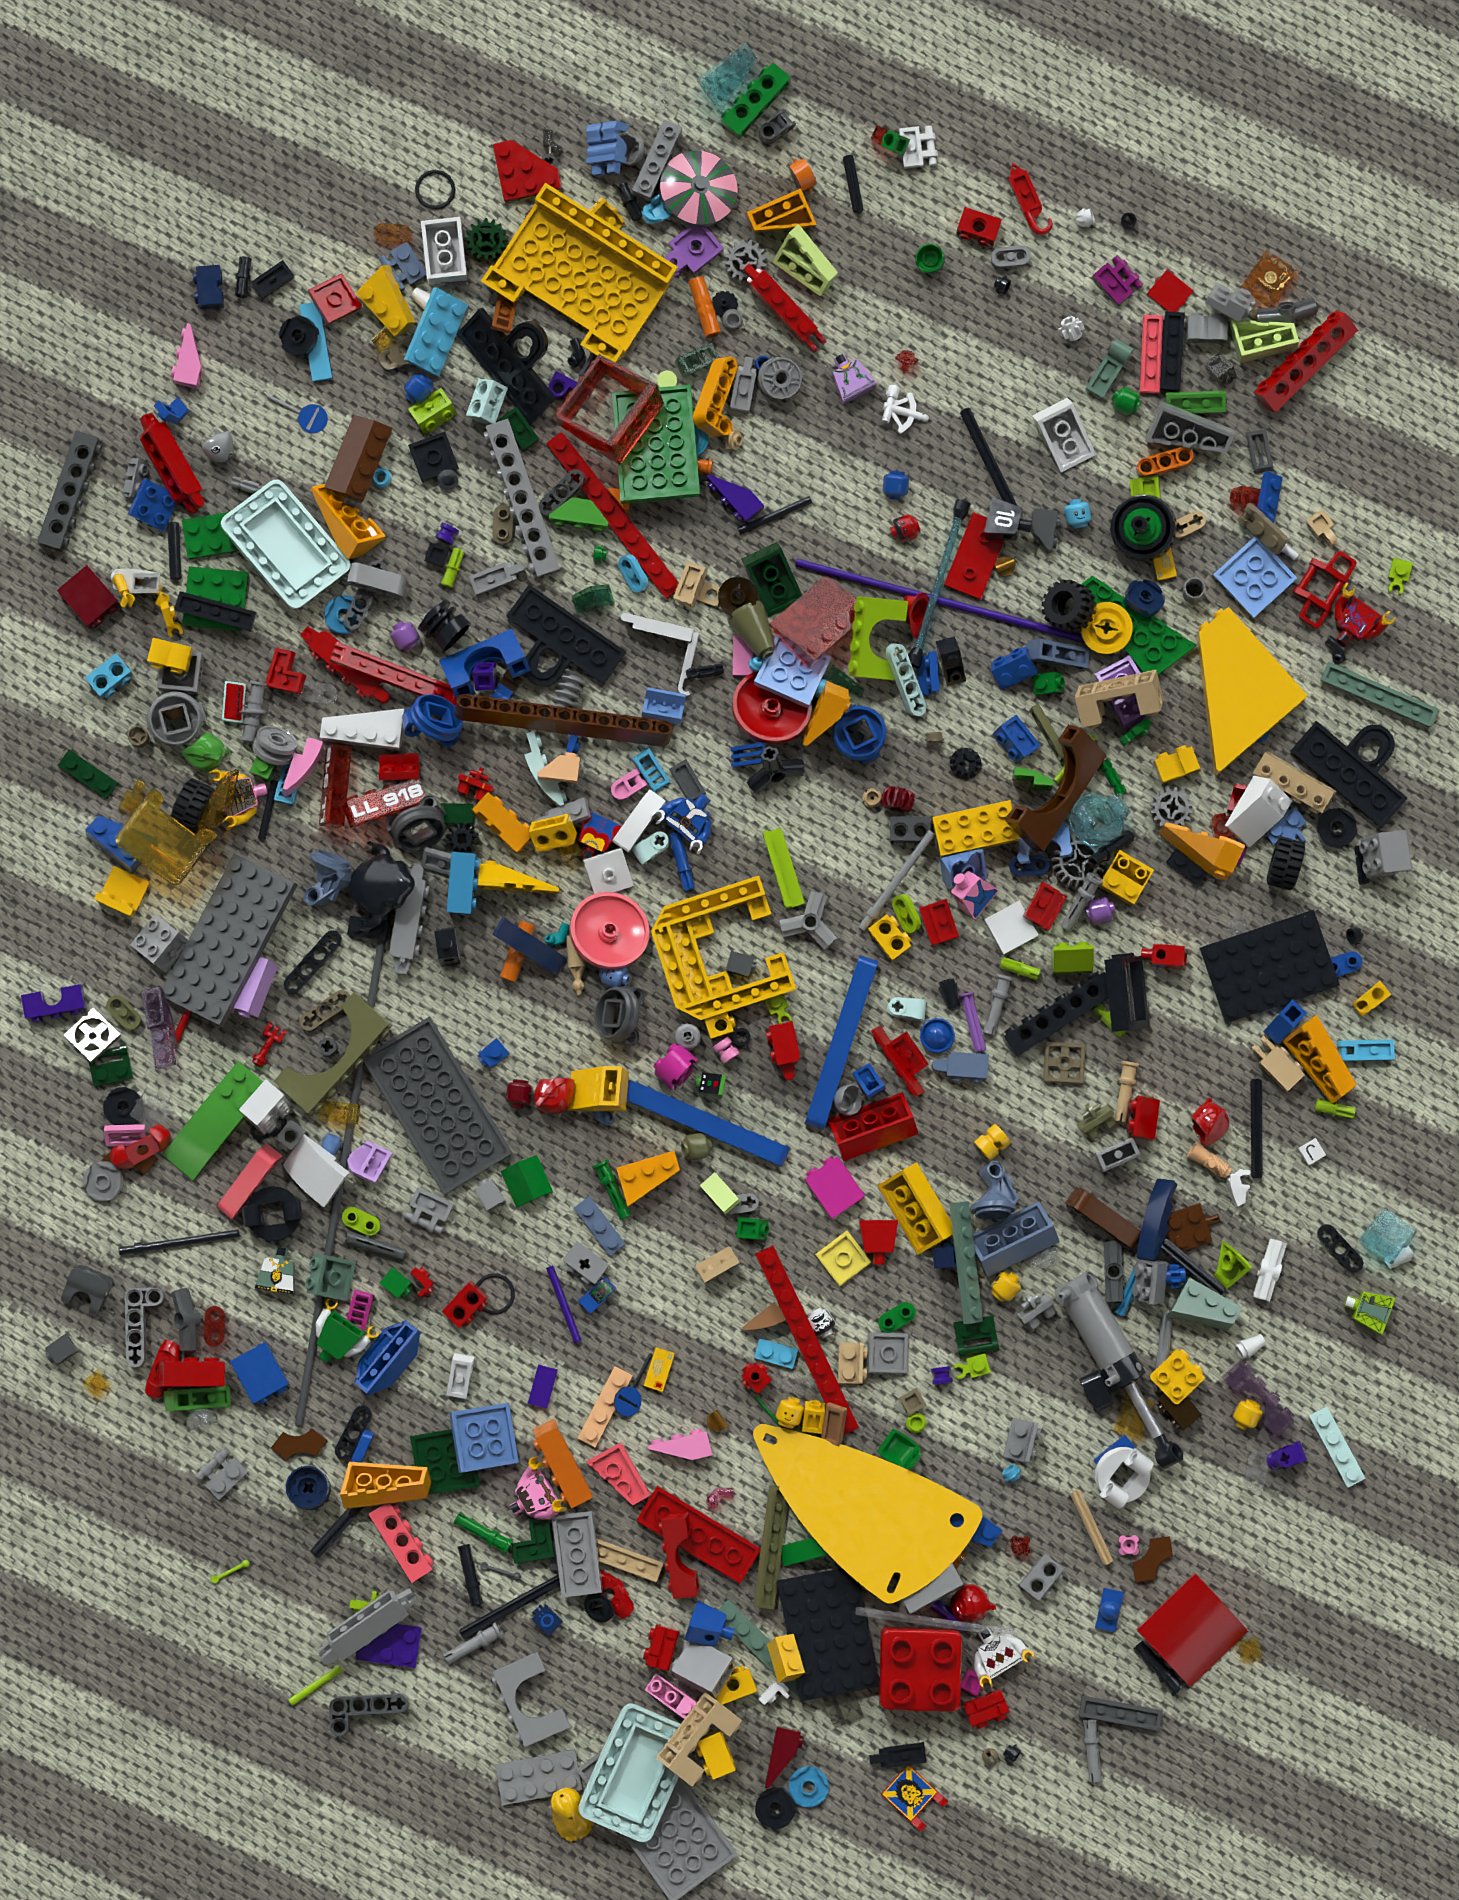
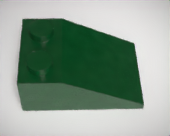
M777 542L741 559L769 617L804 600L783 550Z

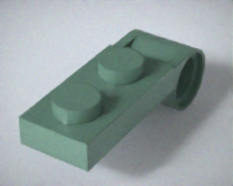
M1116 339L1087 385L1086 390L1103 399L1131 355L1133 348Z

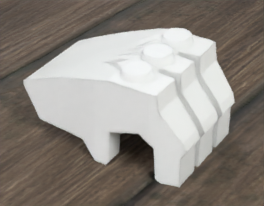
M1240 1169L1236 1173L1230 1174L1228 1179H1226V1185L1235 1208L1246 1203V1197H1249L1250 1185L1242 1184L1240 1177L1248 1176L1250 1170Z

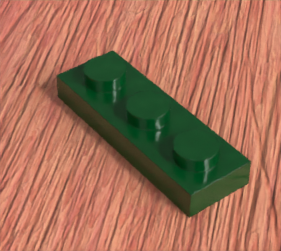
M70 749L58 764L60 768L106 799L109 798L119 784Z

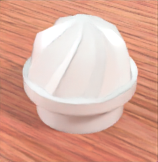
M1083 208L1077 213L1075 221L1080 227L1089 228L1092 224H1095L1091 208L1087 210Z

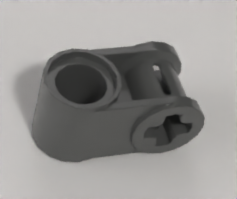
M784 108L761 125L759 139L763 144L769 145L774 143L796 126L795 121H791L785 114ZM769 130L773 133V135L767 137L763 134V132Z

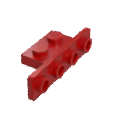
M882 1026L871 1030L874 1041L880 1044L884 1050L885 1057L892 1062L897 1075L906 1083L907 1090L915 1097L924 1093V1089L914 1075L928 1066L929 1063L908 1032H904L891 1041Z

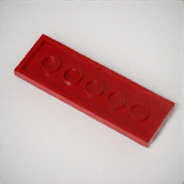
M656 1486L636 1521L664 1537L659 1530V1522H661L664 1515L688 1512L691 1533L688 1538L679 1544V1547L736 1582L741 1583L761 1548L661 1487Z

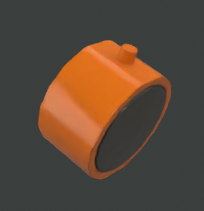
M804 158L799 161L794 159V163L788 166L795 184L798 189L801 188L802 192L807 189L809 192L812 191L811 187L816 185L817 182L809 164Z

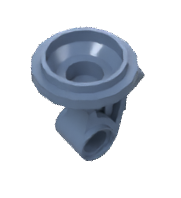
M317 849L316 852L312 851L310 859L314 864L319 882L305 891L304 900L309 905L325 906L331 900L336 901L339 891L351 882L350 872L352 867L349 865V861L338 855Z
M992 1161L982 1167L979 1173L981 1180L988 1185L989 1189L971 1206L972 1214H975L980 1219L993 1220L1011 1216L1019 1199L1016 1191L1012 1188V1178L1007 1176L1003 1165L998 1161Z

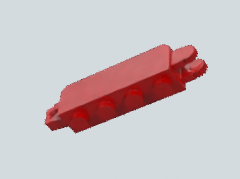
M750 263L743 268L744 273L749 277L746 281L749 283L748 287L801 344L804 342L812 352H817L816 345L808 337L813 334L823 345L827 341L817 330L818 327L765 270L762 271L760 268L756 270Z
M153 413L143 415L140 421L144 432L140 436V441L173 501L177 503L182 502L188 512L195 514L199 510L198 508L204 506V500L200 494L203 489L199 481L195 477L166 422L159 423Z
M309 626L303 630L300 636L309 645L308 647L311 650L309 654L317 661L322 659L326 662L325 667L333 674L335 672L339 673L342 676L340 680L347 686L352 684L357 688L355 692L363 699L367 697L371 700L374 697L382 704L389 703L390 697L382 688L383 682L329 661L331 656L338 658L331 654L333 649L341 651L334 647L335 642H339L327 631L319 633Z

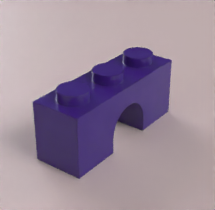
M78 984L61 987V1000L56 1005H48L41 991L21 995L25 1019L35 1023L43 1021L42 1017L50 1016L51 1019L63 1017L62 1014L70 1012V1015L82 1014V1010L87 1009L83 986Z

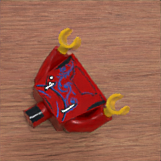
M1345 583L1343 593H1341L1335 604L1334 618L1337 621L1336 627L1342 630L1336 640L1344 646L1348 644L1351 638L1357 642L1361 639L1367 641L1375 638L1389 624L1396 620V617L1392 620L1387 618L1391 611L1386 612L1382 616L1353 596L1355 586L1352 591H1347L1348 583Z

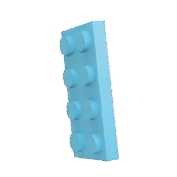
M433 287L404 360L433 376L439 377L468 304L439 288Z

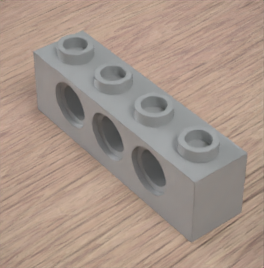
M665 119L663 120L632 189L634 197L651 203V199L654 197L659 186L662 172L669 163L682 135L681 126Z

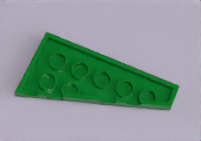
M1091 576L1082 583V585L1092 591L1091 593L1095 596L1093 601L1096 604L1112 602L1123 607L1130 615L1133 625L1130 641L1123 649L1128 656H1131L1141 672L1157 670L1159 675L1197 646V644L1169 628L1153 615L1150 618H1144L1141 614L1133 611L1125 605L1124 596H1121L1094 576ZM1106 623L1105 626L1109 631H1118V629L1110 627V623Z

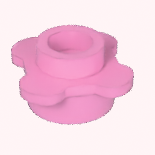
M1136 1535L1131 1537L1120 1536L1121 1548L1119 1553L1123 1556L1126 1554L1137 1555L1139 1553L1137 1548L1139 1538Z

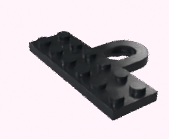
M480 308L457 332V335L493 380L508 388L506 396L518 408L528 423L533 424L557 399L533 369L547 352V334L538 323L525 321L516 325L511 333L506 336L501 331L491 329L492 318L484 308ZM528 336L532 340V346L530 347L529 355L523 356L519 352L517 345L519 339Z
M530 584L506 615V618L538 639L526 656L531 671L526 672L525 676L532 684L539 687H548L555 684L571 663L604 685L626 654L625 650ZM545 650L555 651L559 656L558 663L546 672L539 671L537 665L540 662L539 656Z
M1315 721L1290 750L1295 757L1381 829L1407 800V797L1378 773L1380 768L1391 757L1395 748L1393 735L1387 728L1375 724L1364 727L1346 746L1319 722ZM1371 739L1379 740L1380 748L1378 749L1376 759L1373 761L1361 759L1359 756L1360 746Z

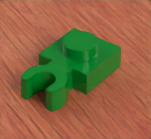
M1145 718L1131 731L1122 736L1119 741L1125 746L1138 735L1142 738L1150 731L1149 727L1152 723L1148 718Z

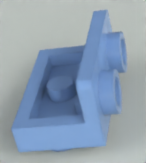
M648 687L641 717L665 720L680 725L686 695Z

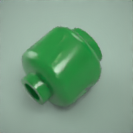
M1123 387L1121 391L1116 390L1111 398L1114 401L1113 409L1125 416L1135 415L1142 402L1140 395L1128 387Z

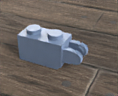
M952 1052L948 1059H935L932 1062L931 1068L936 1072L946 1073V1077H951L950 1081H962L963 1078H970V1082L982 1083L983 1080L987 1079L989 1054Z

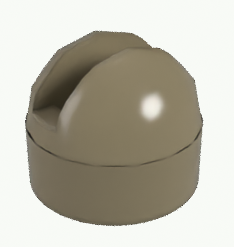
M993 1748L985 1749L982 1753L983 1761L988 1765L995 1764L998 1760L997 1751ZM989 1751L994 1758V1761L992 1762L986 1754Z

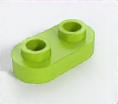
M906 894L895 896L892 900V907L902 929L907 933L918 931L921 927V920L911 898Z
M349 1207L342 1214V1221L346 1226L365 1235L373 1236L380 1230L381 1224L378 1218L360 1209ZM351 1213H354L356 1216L355 1220L350 1221L348 1219V1216ZM368 1222H373L374 1227L372 1229L366 1227Z

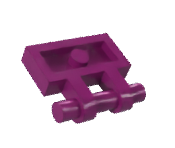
M1116 255L1112 259L1116 264L1114 268L1109 263H1106L1092 277L1119 306L1133 294V290L1129 287L1133 284L1139 289L1143 286V283L1139 280L1138 274L1133 273L1127 266L1128 263ZM1120 271L1128 278L1126 281L1119 276L1118 273Z

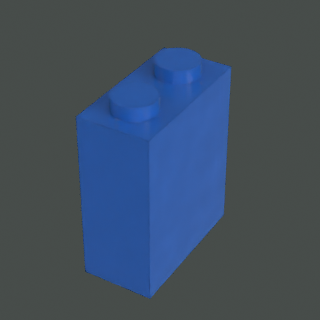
M263 1342L230 1361L253 1404L258 1403L260 1406L270 1400L268 1396L274 1393L278 1396L288 1390L286 1386L290 1385L267 1342Z

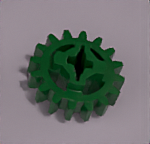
M487 218L484 219V223H481L478 219V225L471 224L472 231H466V234L470 236L465 238V242L470 243L466 246L467 250H472V257L477 254L479 261L482 257H485L486 262H488L489 257H492L495 261V255L501 256V249L505 250L507 247L504 243L508 242V237H503L507 234L506 230H501V223L496 226L495 219L491 223L488 222ZM475 235H476V237L478 238V241L476 242V245H474V243H473V239H474V236H475ZM497 235H499L500 237L498 245L495 242V238L497 237ZM482 236L485 238H490V242L488 243L487 241H485L483 243Z

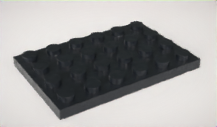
M1314 909L1199 948L1225 1024L1289 1003L1292 999L1295 1001L1340 986Z
M843 1568L777 1580L786 1634H794L805 1671L803 1675L795 1680L799 1702L879 1687L860 1583Z

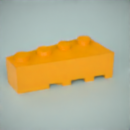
M349 1462L340 1497L344 1509L425 1499L428 1496L431 1479L427 1467Z

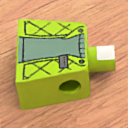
M1361 1292L1359 1299L1348 1295L1344 1307L1354 1310L1351 1319L1381 1335L1384 1332L1396 1298Z

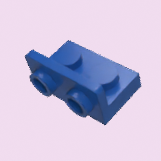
M937 651L928 652V655H923L921 667L917 668V680L922 695L939 694Z
M1017 714L993 732L996 741L1001 744L1015 764L1020 763L1025 757L1041 746Z

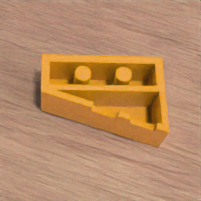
M801 188L750 210L745 214L753 233L790 230L798 224L801 228H810L817 225Z
M488 792L472 811L491 831L519 854L532 840L529 834L530 826L526 823L522 825L517 820V814L511 809L508 811L503 807L504 803L497 796L493 797Z
M675 1151L616 1168L628 1207L680 1171Z

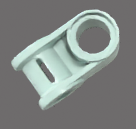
M656 832L636 844L631 850L643 866L647 864L648 860H653L658 854L669 847L670 840L664 832ZM657 837L661 839L665 837L663 846L655 844L657 843Z
M895 997L888 1003L887 1011L893 1017L924 1021L926 1000ZM896 1002L902 1007L898 1012H895V1008H892Z

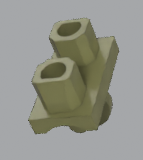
M1088 1103L1085 1105L1087 1111L1081 1114L1084 1119L1078 1122L1077 1126L1090 1139H1093L1100 1134L1096 1128L1100 1123L1106 1129L1116 1124L1113 1117L1114 1112L1108 1105L1101 1108L1099 1104L1091 1107Z

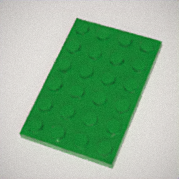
M691 384L612 392L621 504L700 497Z

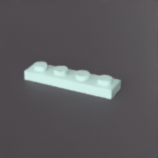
M1326 1406L1309 1415L1346 1487L1348 1488L1365 1479L1328 1407Z

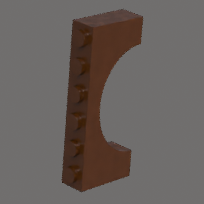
M1068 724L1058 739L1064 752L1065 769L1061 784L1051 800L1036 810L1015 805L1005 819L1006 823L1032 849L1044 852L1107 756L1081 727Z

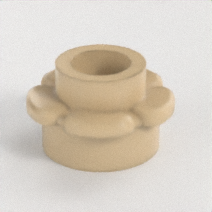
M870 788L867 792H864L862 799L867 807H878L881 804L882 794L880 791Z

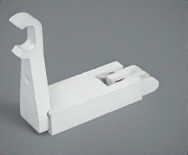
M623 613L621 619L633 623L632 628L689 641L678 690L681 694L690 695L689 691L685 692L682 687L684 680L687 678L686 670L692 667L700 633L694 632V629Z

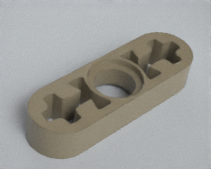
M345 990L335 992L303 1014L300 1018V1026L305 1031L315 1030L343 1010L341 1008L342 1003L336 1005L339 1009L335 1011L334 1006L329 1001L333 999L335 1003L339 1000L338 995L340 994L342 996L347 995L346 1001L350 994ZM322 1006H330L331 1013L329 1016H322L320 1014ZM314 1011L322 1019L320 1022H318V1019H315L312 1022V1027L304 1026L305 1018L312 1019L315 1016L312 1014Z

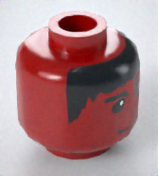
M908 514L895 518L890 531L893 539L897 538L900 543L916 539L918 532H920V527L916 517L913 518Z

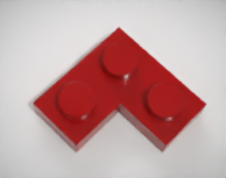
M275 648L265 682L267 683L266 687L296 694L302 693L306 675L291 671L296 655L295 652Z

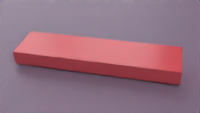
M1143 315L1139 393L1160 394L1163 316Z

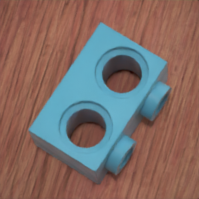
M115 653L86 676L85 679L103 699L104 697H111L116 692L115 688L120 684L122 686L126 685L131 680L130 676L133 673ZM117 667L123 668V673L120 676H114L113 674L114 669ZM106 679L107 686L102 689L98 688V682Z

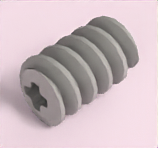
M565 669L564 672L568 676L563 675L561 677L565 683L558 684L561 690H555V694L558 697H552L551 701L554 704L549 705L568 708L576 706L577 704L572 701L573 699L580 698L576 691L583 692L579 687L580 684L586 685V682L582 679L583 676Z

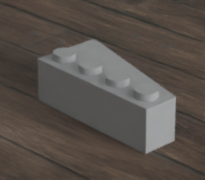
M1160 401L1145 440L1150 443L1156 442L1165 445H1178L1187 448L1193 447L1227 453L1235 433L1231 428Z

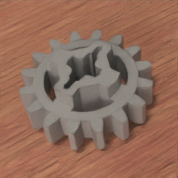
M742 239L740 245L734 242V249L728 248L730 254H725V259L729 261L724 262V266L729 267L727 274L733 273V280L739 277V283H742L743 279L747 280L749 278L743 271V268L749 263L756 270L758 268L766 269L767 264L763 262L767 260V256H762L764 249L758 250L759 243L753 246L752 240L745 244L744 239ZM752 251L758 256L759 260L753 257ZM748 258L749 262L746 265L743 264V260ZM733 263L738 265L739 271L734 268Z
M1166 787L1165 793L1159 790L1160 796L1154 795L1153 799L1156 803L1150 804L1154 808L1150 814L1156 815L1153 821L1159 820V827H1162L1165 822L1175 825L1179 824L1184 827V820L1190 821V817L1187 815L1193 814V810L1189 809V807L1193 806V803H1188L1187 801L1190 795L1186 797L1183 795L1185 790L1179 793L1177 792V787H1174L1173 791ZM1170 796L1167 802H1160L1164 797ZM1178 798L1182 800L1184 806L1180 805ZM1173 802L1174 808L1177 810H1174L1170 817V809L1167 807ZM1159 811H1163L1166 819L1160 815ZM1176 815H1183L1181 819L1173 821Z

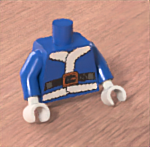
M701 793L696 801L689 797L686 799L680 797L669 801L659 810H655L651 818L654 815L659 817L656 824H659L662 820L666 821L692 842L689 848L690 851L692 847L698 848V855L701 853L702 846L711 835V814L705 810L711 800L703 793Z

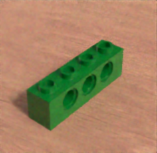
M774 62L770 66L766 65L761 70V76L757 80H752L747 86L748 91L744 95L740 94L734 101L735 105L731 110L729 108L726 109L721 116V125L738 140L791 82V77ZM765 82H770L773 86L770 89H765L762 85ZM751 97H758L760 101L754 104L749 99ZM739 111H744L747 113V116L739 118L736 114Z

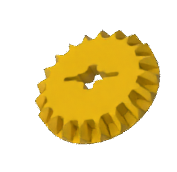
M1112 602L1098 603L1097 607H1094L1096 613L1091 617L1093 618L1092 622H1088V627L1086 628L1081 627L1082 638L1086 645L1095 652L1101 654L1118 652L1126 646L1132 635L1133 625L1130 615L1118 604ZM1106 623H1110L1109 626L1113 629H1118V631L1112 630L1105 634L1103 629L1095 626H1105Z

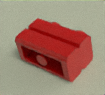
M656 1624L655 1628H651L648 1640H652L650 1648H645L643 1659L646 1660L645 1665L669 1671L680 1630Z
M1001 1689L962 1703L972 1728L976 1726L977 1729L988 1726V1721L993 1719L996 1722L1007 1718L1006 1714L1010 1713Z

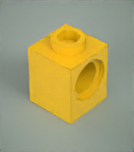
M727 1012L705 1019L711 1040L734 1033L733 1028L736 1027L733 1016H728ZM719 1020H723L727 1024L726 1029L723 1031H719L715 1027L716 1022Z

